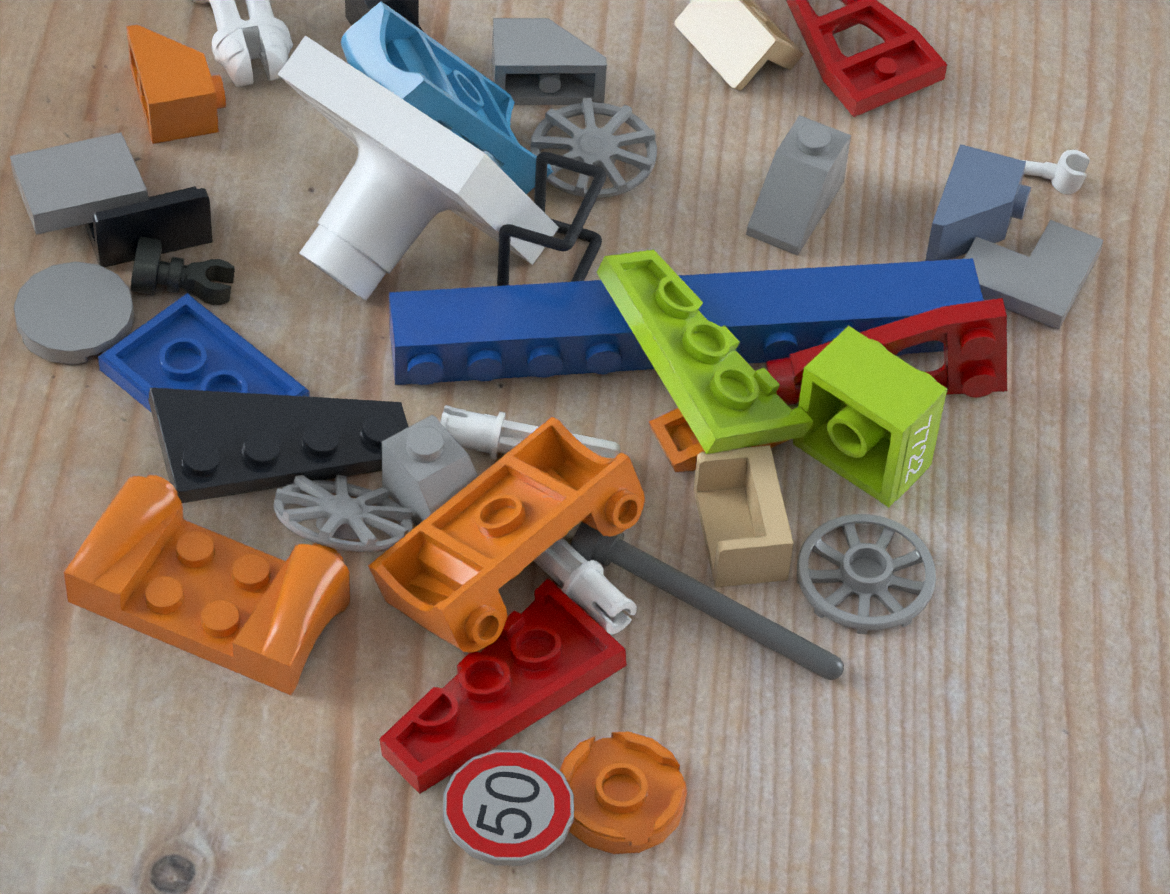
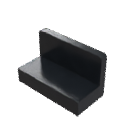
M194 186L148 197V201L96 212L93 215V222L85 224L98 264L105 268L134 261L140 236L159 239L162 244L161 254L212 243L210 199L206 189H197Z

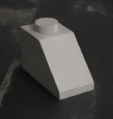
M493 18V82L512 96L515 102L514 105H572L582 103V98H591L592 102L604 103L607 69L605 56L549 18Z
M799 115L775 152L747 226L746 235L799 255L844 183L851 135Z
M433 414L382 441V487L389 490L391 498L402 508H411L413 512L411 520L415 526L419 525L478 477L469 454Z

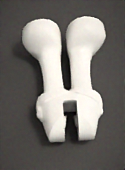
M191 0L200 4H211L218 30L212 38V52L215 56V61L225 68L236 87L253 84L251 60L257 58L261 59L269 81L282 79L278 73L289 59L293 42L285 23L274 17L270 0H245L249 14V20L247 21L240 18L235 0Z

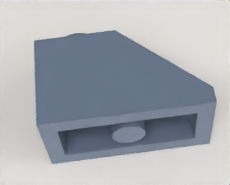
M960 144L932 222L925 261L950 260L964 255L968 252L976 237L992 243L1005 240L1012 217L1022 220L1028 204L1031 187L1022 185L1026 161Z

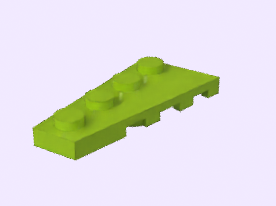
M654 249L604 256L596 273L706 454L805 437L814 422L812 418L800 406L791 410L776 394L780 384L764 367L755 371L736 351L740 341L725 325L720 327L704 317L699 311L703 302Z

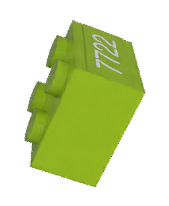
M848 326L804 367L798 407L800 406L814 422L805 437L793 439V445L885 506L890 507L932 465L947 388L936 382L930 374L917 370L889 352L878 341L869 339Z

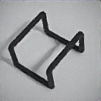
M541 152L536 158L534 203L544 213L547 164L591 176L594 179L572 224L551 219L559 227L556 232L566 235L564 240L511 224L503 225L500 228L497 286L509 285L511 237L562 252L572 249L577 238L590 242L571 282L585 280L602 244V238L598 233L583 228L607 178L606 172L601 167L551 152Z

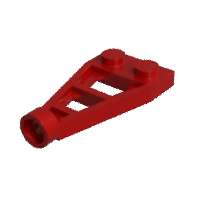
M786 0L823 82L853 117L945 79L948 64L915 27L877 0H840L846 6L822 16H818L808 0ZM861 24L884 40V43L847 57L841 53L833 34Z
M1003 298L943 306L859 332L869 339L878 341L895 356L905 348L927 341H940L944 343V365L937 370L924 372L930 374L936 382L947 388L946 395L965 394L969 397L979 398L987 396L992 392L1007 391V314ZM831 342L789 354L790 358L766 361V370L780 384L776 394L787 406L797 405V402H799L804 367Z

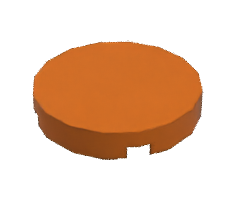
M628 731L612 732L611 738H602L595 741L594 736L580 742L564 758L559 770L564 774L574 794V821L569 832L587 846L611 854L640 853L663 843L679 826L687 797L686 782L679 771L680 764L673 753L653 738Z

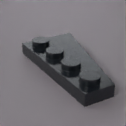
M151 387L149 391L148 401L169 482L175 487L182 503L286 487L294 483L295 476L300 475L313 481L335 479L336 475L347 477L382 471V441L408 428L401 402Z

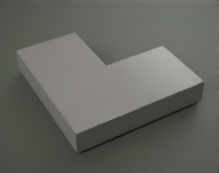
M1050 220L1030 257L976 237L964 259L973 258L983 300L1003 298L1005 309L1060 329L1101 253L1104 240Z

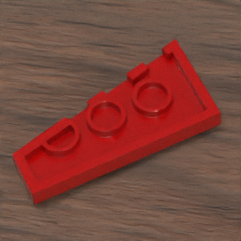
M547 578L534 591L535 600L521 614L514 610L507 616L503 630L495 642L487 645L480 653L475 651L466 655L457 664L458 674L443 688L433 687L379 738L382 756L421 794L453 774L472 757L487 753L626 667V649Z

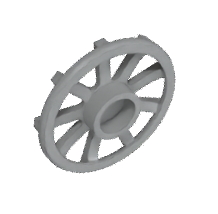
M582 98V103L568 105L556 111L551 108L546 112L545 118L539 123L532 135L531 153L538 156L542 149H567L570 152L562 156L601 167L606 172L613 187L601 189L597 198H607L634 189L649 176L654 168L657 157L656 134L644 121L632 113L631 107L625 104L621 108L611 104L592 102L591 98ZM594 114L610 116L612 118L603 128H598L595 124ZM584 115L586 128L580 129L567 118ZM624 122L637 131L617 136L613 135ZM553 126H557L572 138L549 137L545 135ZM645 143L647 157L620 149L619 147ZM619 160L639 168L640 172L626 183L614 166L615 161ZM550 165L553 173L547 177V182L568 194L585 197L588 191L587 184L590 176L580 173L576 186H573L554 176L555 173L563 168Z
M303 475L295 476L293 484L282 489L277 488L274 511L279 521L295 534L323 546L355 552L385 551L412 530L411 519L413 512L411 508H402L389 498V490L383 487L372 491L364 487L348 484L346 476L336 475L335 481H311ZM286 504H297L306 506V508L285 510L284 506ZM383 518L395 519V520H397L398 524H396V523H394V522H391V521H388V520L383 519ZM317 519L316 526L320 532L311 531L298 524V522ZM366 525L382 530L392 538L377 541V538ZM357 538H359V539H360V542L346 541V540H341V539H357Z
M852 514L838 517L822 524L807 537L798 555L796 579L803 594L814 607L816 615L820 618L825 616L836 623L855 628L858 634H867L868 630H882L902 625L904 628L911 624L912 619L927 606L932 598L936 583V569L932 555L926 545L914 532L904 525L877 515ZM855 524H873L884 528L876 544L860 543ZM841 526L849 549L844 555L823 542L821 537ZM897 532L910 541L916 549L906 555L892 559L886 548L894 533ZM811 551L840 568L836 570L809 569L808 560ZM924 563L925 581L923 582L905 579L893 574V572ZM813 583H843L839 589L825 599L813 585ZM888 588L916 594L918 597L904 608L891 595ZM852 594H856L859 598L858 615L840 610L836 606ZM870 597H877L891 614L869 617Z

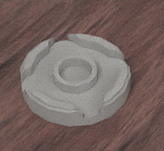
M70 262L52 265L34 274L19 289L14 304L17 330L22 336L23 343L32 353L49 362L70 365L87 363L88 356H94L101 352L104 353L128 336L134 322V309L129 287L118 274L98 264Z

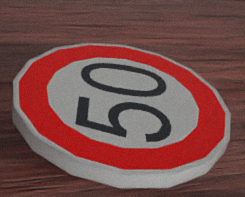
M493 750L472 757L453 773L443 793V821L452 840L471 857L493 865L522 866L547 857L564 842L574 821V794L564 774L545 758L523 750Z

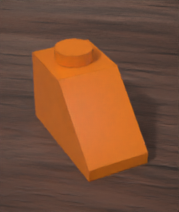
M140 25L126 26L130 68L152 144L219 132L217 109L226 108L225 91L220 74L211 76L204 53Z

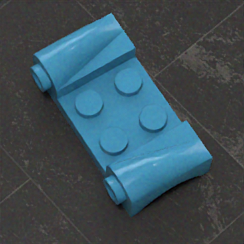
M382 1L344 33L341 39V46L348 64L484 152L525 194L535 188L537 156L518 143L510 128L511 114L515 102L508 92ZM547 164L548 177L551 173H553L550 164Z

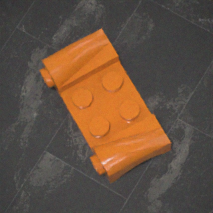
M551 417L370 563L368 567L387 603L447 643L463 652L472 653L495 642L503 630L507 619V609L498 589L510 579L519 575L528 564L556 541L566 536L580 521L598 530L603 536L608 537L618 535L631 528L641 516L645 503L644 491L629 456L621 452L613 459L602 457L576 439L560 420Z
M148 475L147 477L132 476L128 478L64 571L67 600L69 603L289 695H292L296 689L307 658L319 635L329 621L340 612L345 611L350 603V572L344 564L343 557L336 549L317 543L312 545L298 544L295 545L288 559L284 561L186 521L183 518L182 502L178 497L175 487L169 481L157 475Z

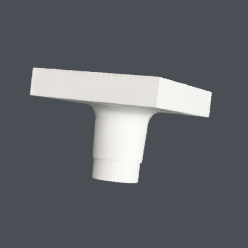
M307 36L302 39L278 73L287 84L358 147V158L353 168L318 220L319 226L299 254L365 301H367L386 273L389 274L428 223L438 213L445 210H451L497 242H499L500 228L506 224L552 237L559 227L484 152ZM511 237L510 250L532 265L545 248L541 245Z

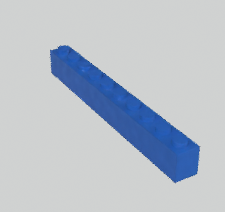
M973 258L678 275L703 302L699 311L704 317L720 327L725 325L740 341L736 351L748 364L766 363V361L790 358L789 354L833 341L848 326L858 332H863L943 306L984 301ZM601 280L389 292V331L395 385H429L439 382L491 381L494 379L520 377L547 378L554 375L608 374L619 371L655 370ZM927 341L905 348L898 352L896 356L913 353L944 352V343L940 341Z

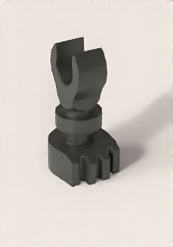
M140 236L132 272V292L155 295L157 284L167 285L168 292L179 293L180 288H184L189 294L211 305H222L230 301L231 286L211 281L233 283L235 268L232 264L221 259H210L184 265V259L172 257L171 262L161 261L162 244L160 240Z

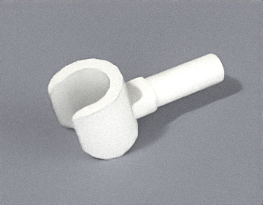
M1067 150L1061 155L1058 164L1023 160L1026 161L1024 174L1050 179L1057 191L1070 195L1081 188L1086 178L1084 172L1090 160L1081 151Z

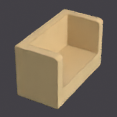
M770 445L740 448L712 454L699 453L697 455L693 490L715 588L788 580L794 542Z

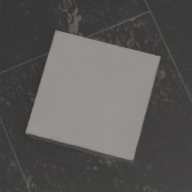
M122 132L10 156L13 176L36 235L91 223L96 212L149 200L147 188Z

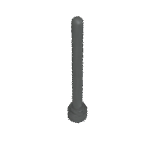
M583 522L579 525L571 546L587 561L594 560L604 566H608L612 562L825 679L835 680L842 675L844 664L838 656L623 540L624 533L608 537L603 536L598 530Z

